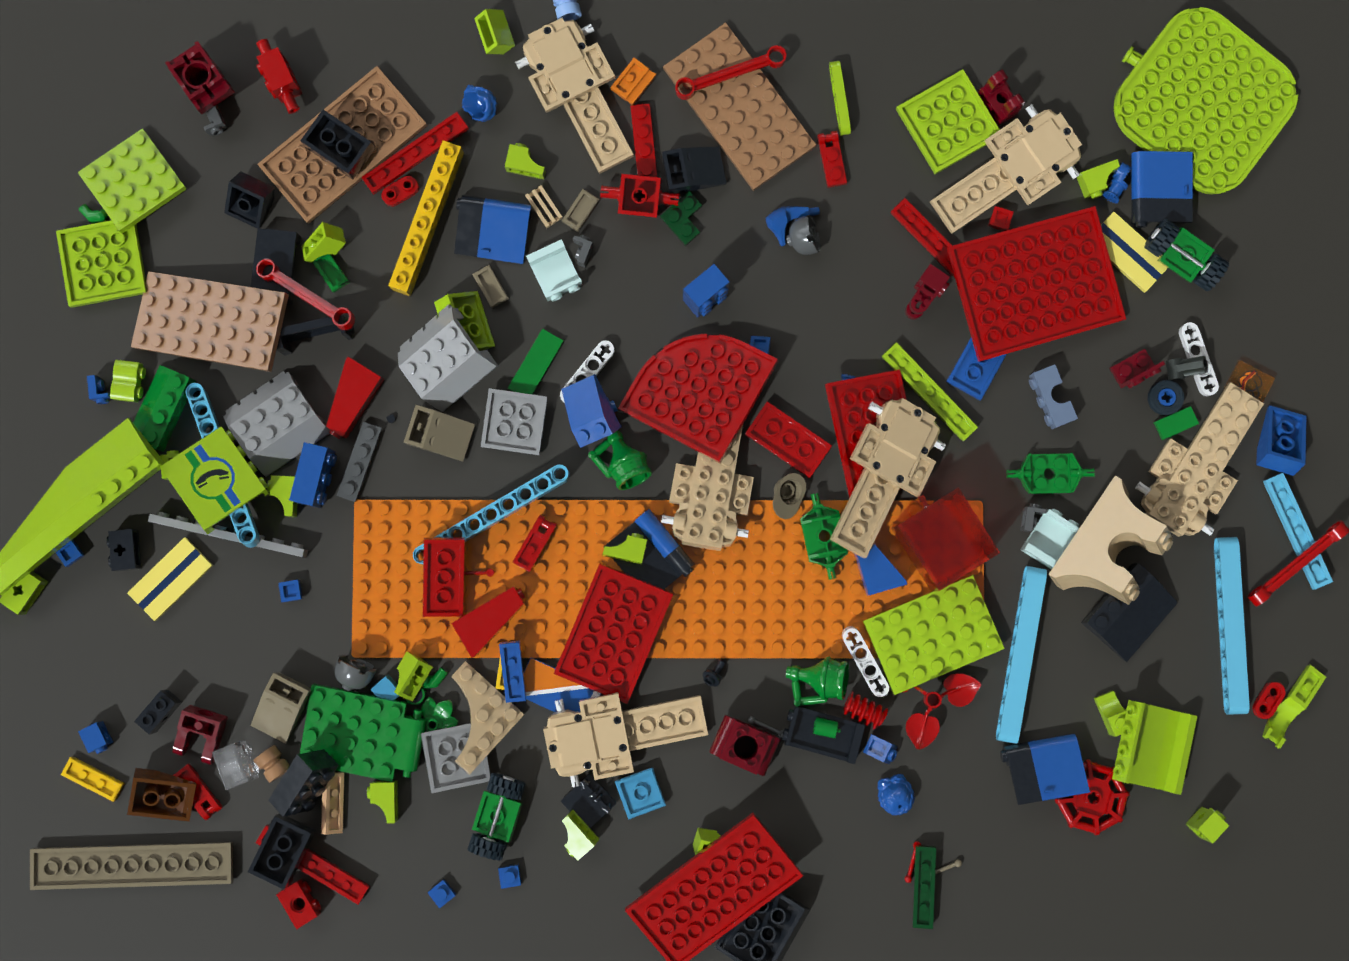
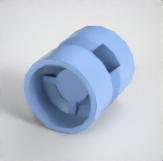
M553 0L556 7L557 20L563 18L564 21H575L582 16L579 3L576 0Z

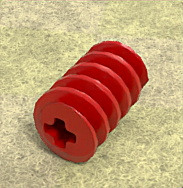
M851 691L844 705V715L852 712V719L858 715V722L866 719L865 725L868 726L872 722L874 730L881 726L887 716L888 708L882 711V705L880 704L875 708L874 701L868 704V698L866 697L860 701L861 695L857 694L853 697L854 693Z

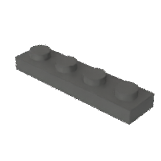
M366 422L362 423L336 496L353 502L358 500L381 436L382 428Z

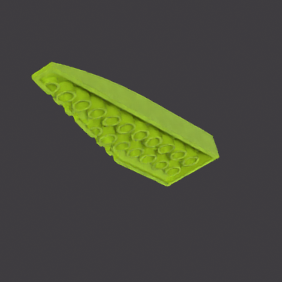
M130 418L124 420L64 468L0 551V596L161 469L160 466L165 462Z

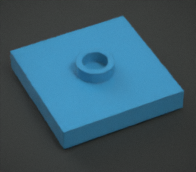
M653 767L615 781L628 820L666 806Z

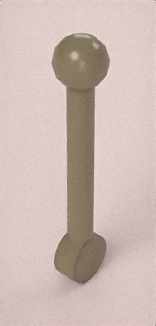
M957 859L952 864L936 869L935 874L955 866L960 867L962 861Z

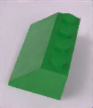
M161 365L154 376L133 423L154 449L164 452L188 400L186 388L191 383H196V380Z

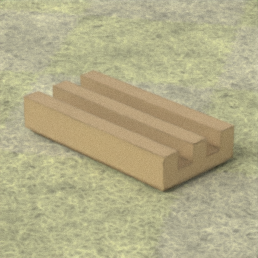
M542 185L538 186L536 190H532L530 194L525 195L546 229L563 218ZM538 193H542V195L544 196V198L556 214V218L552 216V214L550 213V211L548 210V208L546 207ZM535 196V198L537 199V201L539 202V204L551 220L550 222L546 221V219L544 218V216L532 200V197Z

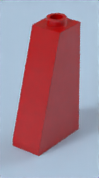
M347 357L326 425V427L331 429L329 433L338 439L341 436L346 439L348 438L384 381L382 377L350 357Z
M513 586L451 623L471 658L476 657L525 605L524 599L526 597L521 588L517 589Z

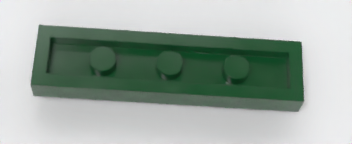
M915 845L913 928L933 929L936 846Z

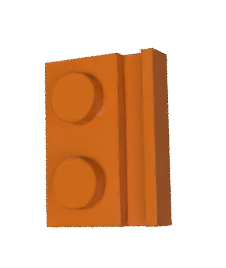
M633 58L610 88L622 99L634 105L656 78V73H653L648 67L636 58Z

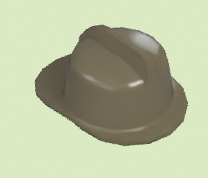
M787 474L775 484L773 509L776 515L782 519L792 518L797 513L805 495L806 482L800 474Z

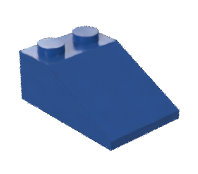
M595 374L561 389L570 427L580 448L607 437L621 428Z
M1269 405L1257 447L1256 465L1294 476L1305 465L1306 416Z

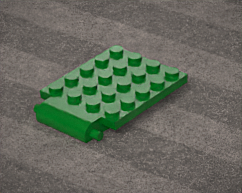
M312 684L300 754L324 749L339 765L336 771L393 782L395 769L404 770L403 777L409 778L412 771H418L422 750L421 733L425 732L427 719L421 718L422 710L414 709L413 716L406 715L407 702Z

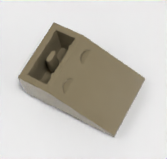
M415 405L404 443L464 462L475 424Z
M280 672L273 673L264 689L250 726L286 744L309 701L311 688Z

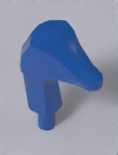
M781 207L766 217V224L777 237L780 245L785 246L788 222L807 215H819L820 210L819 207Z

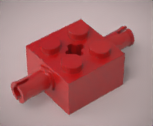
M268 39L259 40L256 45L261 55L256 56L259 62L257 68L266 80L264 83L269 93L272 94L274 99L278 98L281 103L285 104L289 114L299 111L300 108L295 97L303 93L287 59L278 47L274 49L270 47Z
M621 174V185L619 187L601 185V191H608L609 193H600V198L618 199V214L657 218L658 206L660 204L678 206V200H671L670 198L679 199V193L662 192L660 190L661 178ZM639 190H642V194H645V198H642L641 201L634 197V194L638 193Z

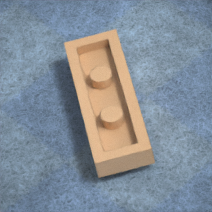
M335 772L334 777L327 783L322 794L321 834L343 833L344 772Z

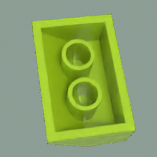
M478 291L447 294L434 302L438 316L439 312L448 304L455 309L458 308L464 317L462 320H459V323L479 351L495 346Z

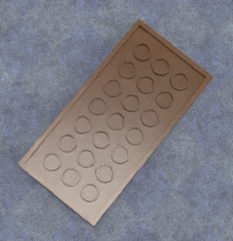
M724 23L664 65L663 69L676 85L680 78L687 77L693 80L751 60L752 57L729 26ZM760 69L695 91L694 95L686 100L753 191L816 147L815 142ZM682 83L679 85L678 90L682 94H689L692 91V86L688 83Z
M377 66L324 109L371 141L375 147V150L353 180L305 148L300 140L318 115L257 164L308 224L362 180V176L383 163L427 126L426 122Z
M148 271L145 283L147 292L143 293L131 343L132 348L272 372L289 294Z

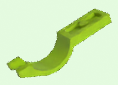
M1307 665L1287 697L1280 703L1274 715L1267 720L1262 737L1265 739L1269 738L1275 743V747L1280 749L1286 741L1285 732L1288 726L1298 714L1308 707L1326 679V676L1313 666Z

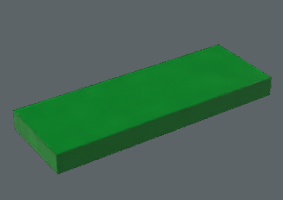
M542 329L508 389L513 392L533 395L564 341Z

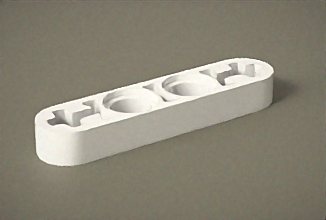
M1191 322L1186 323L1180 327L1179 337L1187 359L1199 356L1206 357L1208 373L1193 376L1199 392L1203 396H1211L1218 391V381L1198 326ZM1188 328L1189 330L1192 329L1193 333L1189 335L1185 334V331ZM1196 338L1197 341H1193V342H1191V343L1188 344V341H1189V340H1191V339L1193 340V339ZM1192 345H1197L1200 348L1199 355L1191 353ZM1209 375L1210 378L1201 381V378ZM1212 384L1213 388L1209 391V389L1205 390L1204 386Z
M601 341L564 387L576 383V378L579 375H584L586 378L593 374L597 376L614 355L613 344L609 341ZM602 346H610V353H604V355L602 356V359H605L603 362L599 359V357L594 356L596 353L600 356V354L602 353ZM591 360L598 361L599 367L597 370H590L588 368V363ZM561 390V392H560V397H561V400L563 401V403H565V402H564V398H563V394H562V390Z
M853 626L846 627L842 632L843 641L875 696H885L889 691V685L857 628ZM848 632L856 633L854 638L859 644L854 646L850 638L846 639ZM859 648L865 649V657H856V650ZM867 666H875L876 671L873 675L865 673ZM877 678L881 685L885 684L882 687V691L874 690L877 688L874 679Z

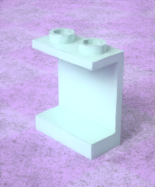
M562 239L526 256L547 301H557L563 297V294L567 292L574 293L583 285Z
M1048 509L1046 514L1040 517L1036 527L1020 549L1051 570L1080 526L1071 519L1068 521L1062 517L1063 514L1056 509Z

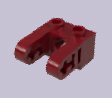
M1003 69L992 75L985 86L978 92L998 126L1018 114L1025 103L1020 94L1013 96L1010 92L1009 84L1006 82L1009 77ZM997 97H1002L1005 103H999Z
M930 264L913 287L917 292L906 306L905 313L907 317L913 320L920 318L936 296L940 298L949 286L947 281L950 276ZM919 301L922 304L916 309L915 306Z
M193 705L183 709L177 726L178 731L173 746V753L184 756L194 732L206 738L201 762L212 765L219 750L228 716Z

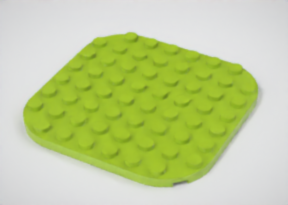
M1204 7L1186 9L1175 15L1166 24L1120 85L1114 100V115L1121 131L1144 151L1193 152V189L1205 194H1221L1237 187L1243 182L1294 113L1298 100L1295 89L1296 81L1290 70L1282 62L1220 13Z

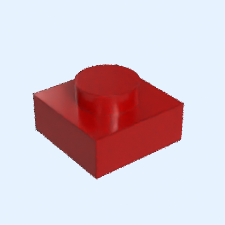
M994 206L988 226L1007 231L1014 211Z

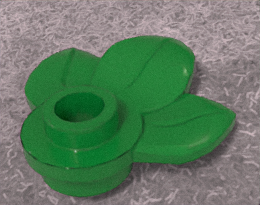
M431 697L425 700L422 706V715L427 719L425 732L454 727L458 724L459 721L451 716L453 710L451 700L442 701L437 705ZM430 721L436 723L435 728L429 726Z

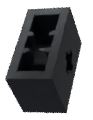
M137 529L108 531L106 543L107 547L110 548L108 565L111 571L142 569L139 531ZM125 548L126 551L121 553V549Z
M168 689L160 690L134 722L148 734L157 733L181 705L182 701Z

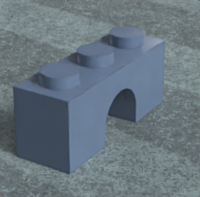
M1055 364L1029 375L1030 387L1036 391L1038 396L1036 400L1038 406L1044 410V420L1047 426L1055 429L1078 419L1071 401L1057 403L1051 396L1053 387L1063 383Z

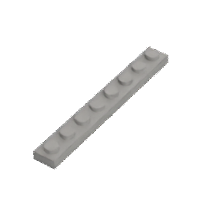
M159 511L157 515H149L148 522L241 543L235 529L232 533L226 531L227 527L215 525V530L207 534L197 520L193 524L188 522L189 518L177 516L176 519L169 518L170 514ZM259 535L260 541L256 547L307 558L308 550L303 549L301 544L292 542L291 546L284 545V540L272 538L271 542L264 540L265 536ZM245 536V541H250L253 537Z

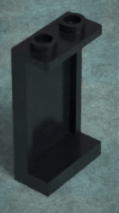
M257 229L250 286L252 288L289 294L287 301L289 305L293 303L291 292L274 281L268 282L263 280L257 274L256 266L261 260L270 259L278 266L279 271L293 279L297 244H300L301 239L297 232ZM268 265L263 269V276L269 275L272 272L273 265Z
M341 315L338 319V324H345L348 318L346 319ZM331 317L282 327L277 351L283 355L292 354L290 342L341 331L343 336L351 340L353 339L352 334L355 333L354 327L348 330H341L333 323Z
M795 705L793 709H789L787 720L790 721L788 729L784 728L782 740H785L784 745L836 758L851 764L856 763L865 728L864 724ZM816 717L837 721L838 729H841L840 733L837 732L835 738L813 734Z

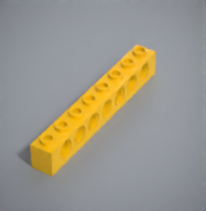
M442 141L388 285L393 291L407 296L412 294L464 155L461 146Z

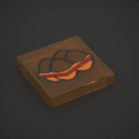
M1240 360L1237 362L1227 384L1231 382L1259 401L1264 402L1275 378Z

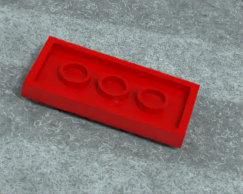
M766 402L745 433L746 436L809 479L832 447L828 442L769 402Z
M424 538L423 617L463 616L464 538Z

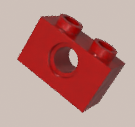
M302 878L276 894L296 930L321 914L320 903L317 899H313L310 894V886L306 881L303 882ZM297 898L304 900V907L297 905Z

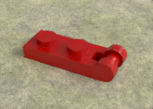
M832 131L831 134L826 135L824 133L817 134L827 188L846 185L847 180L837 131ZM832 141L833 146L826 148L825 143Z
M541 514L512 562L528 572L532 570L558 525L553 521H547L546 517ZM541 526L547 529L545 534L538 531Z
M187 764L173 775L196 783L193 806L204 820L207 821L212 817L211 814L223 808L221 802L215 798L191 764ZM206 801H208L210 804V806L207 808H205L203 805V803Z

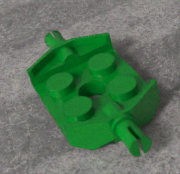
M1073 453L1027 454L1020 469L1007 470L1006 474L1008 475L1006 477L1020 479L1028 494L1073 493L1082 477H1094L1095 473L1087 472H1095L1094 468L1082 469ZM1048 468L1054 472L1052 479L1045 478V469Z
M819 493L811 494L813 508L800 518L809 559L808 562L824 566L827 569L828 580H831L832 576L835 579L837 578L834 568L835 564L848 554L846 548L830 540L840 519V513L838 510L823 506L820 502ZM822 530H826L830 534L827 542L819 539V533Z

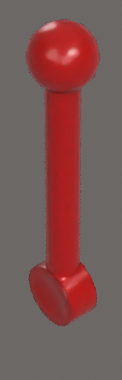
M494 570L464 571V575H487L492 577Z
M918 841L913 843L914 851L912 859L910 862L908 874L904 878L906 883H910L912 881L911 875L915 863V845L921 846L920 842Z

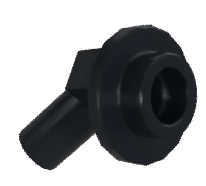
M719 659L713 670L708 668L703 672V680L707 685L716 687L720 684L722 677L719 674L726 662Z

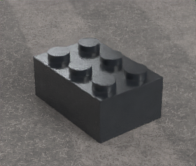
M324 109L300 140L305 148L352 180L375 150L371 141Z
M324 749L297 754L268 801L283 817L296 815L301 812H309L315 807V802L325 791V786L334 777L339 765Z
M280 813L275 815L248 873L285 890L290 886L316 830L288 816L283 817Z

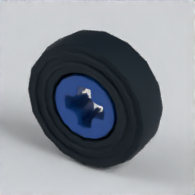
M1162 380L1155 383L1148 393L1150 408L1160 415L1176 413L1184 402L1182 388L1170 380ZM1165 393L1171 397L1168 403L1161 398Z

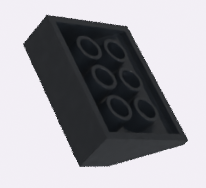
M1133 563L1127 569L1140 588L1137 599L1131 601L1128 605L1106 593L1081 622L1125 662L1134 655L1178 604L1158 580L1139 563Z
M781 892L720 937L714 948L734 961H782L811 909Z

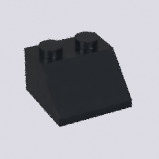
M240 171L229 181L224 213L257 229L261 228L273 204L276 187Z

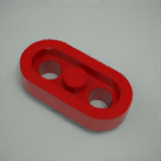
M405 176L383 189L381 194L382 200L388 206H397L414 196L419 190V185L415 178ZM411 183V187L405 188V184ZM393 192L394 197L389 198L388 194Z
M1269 682L1264 686L1252 707L1255 716L1261 719H1269L1274 715L1285 697L1286 692L1282 684ZM1272 688H1274L1275 690L1274 695L1270 694V690ZM1261 705H1264L1265 710L1263 712L1260 711Z

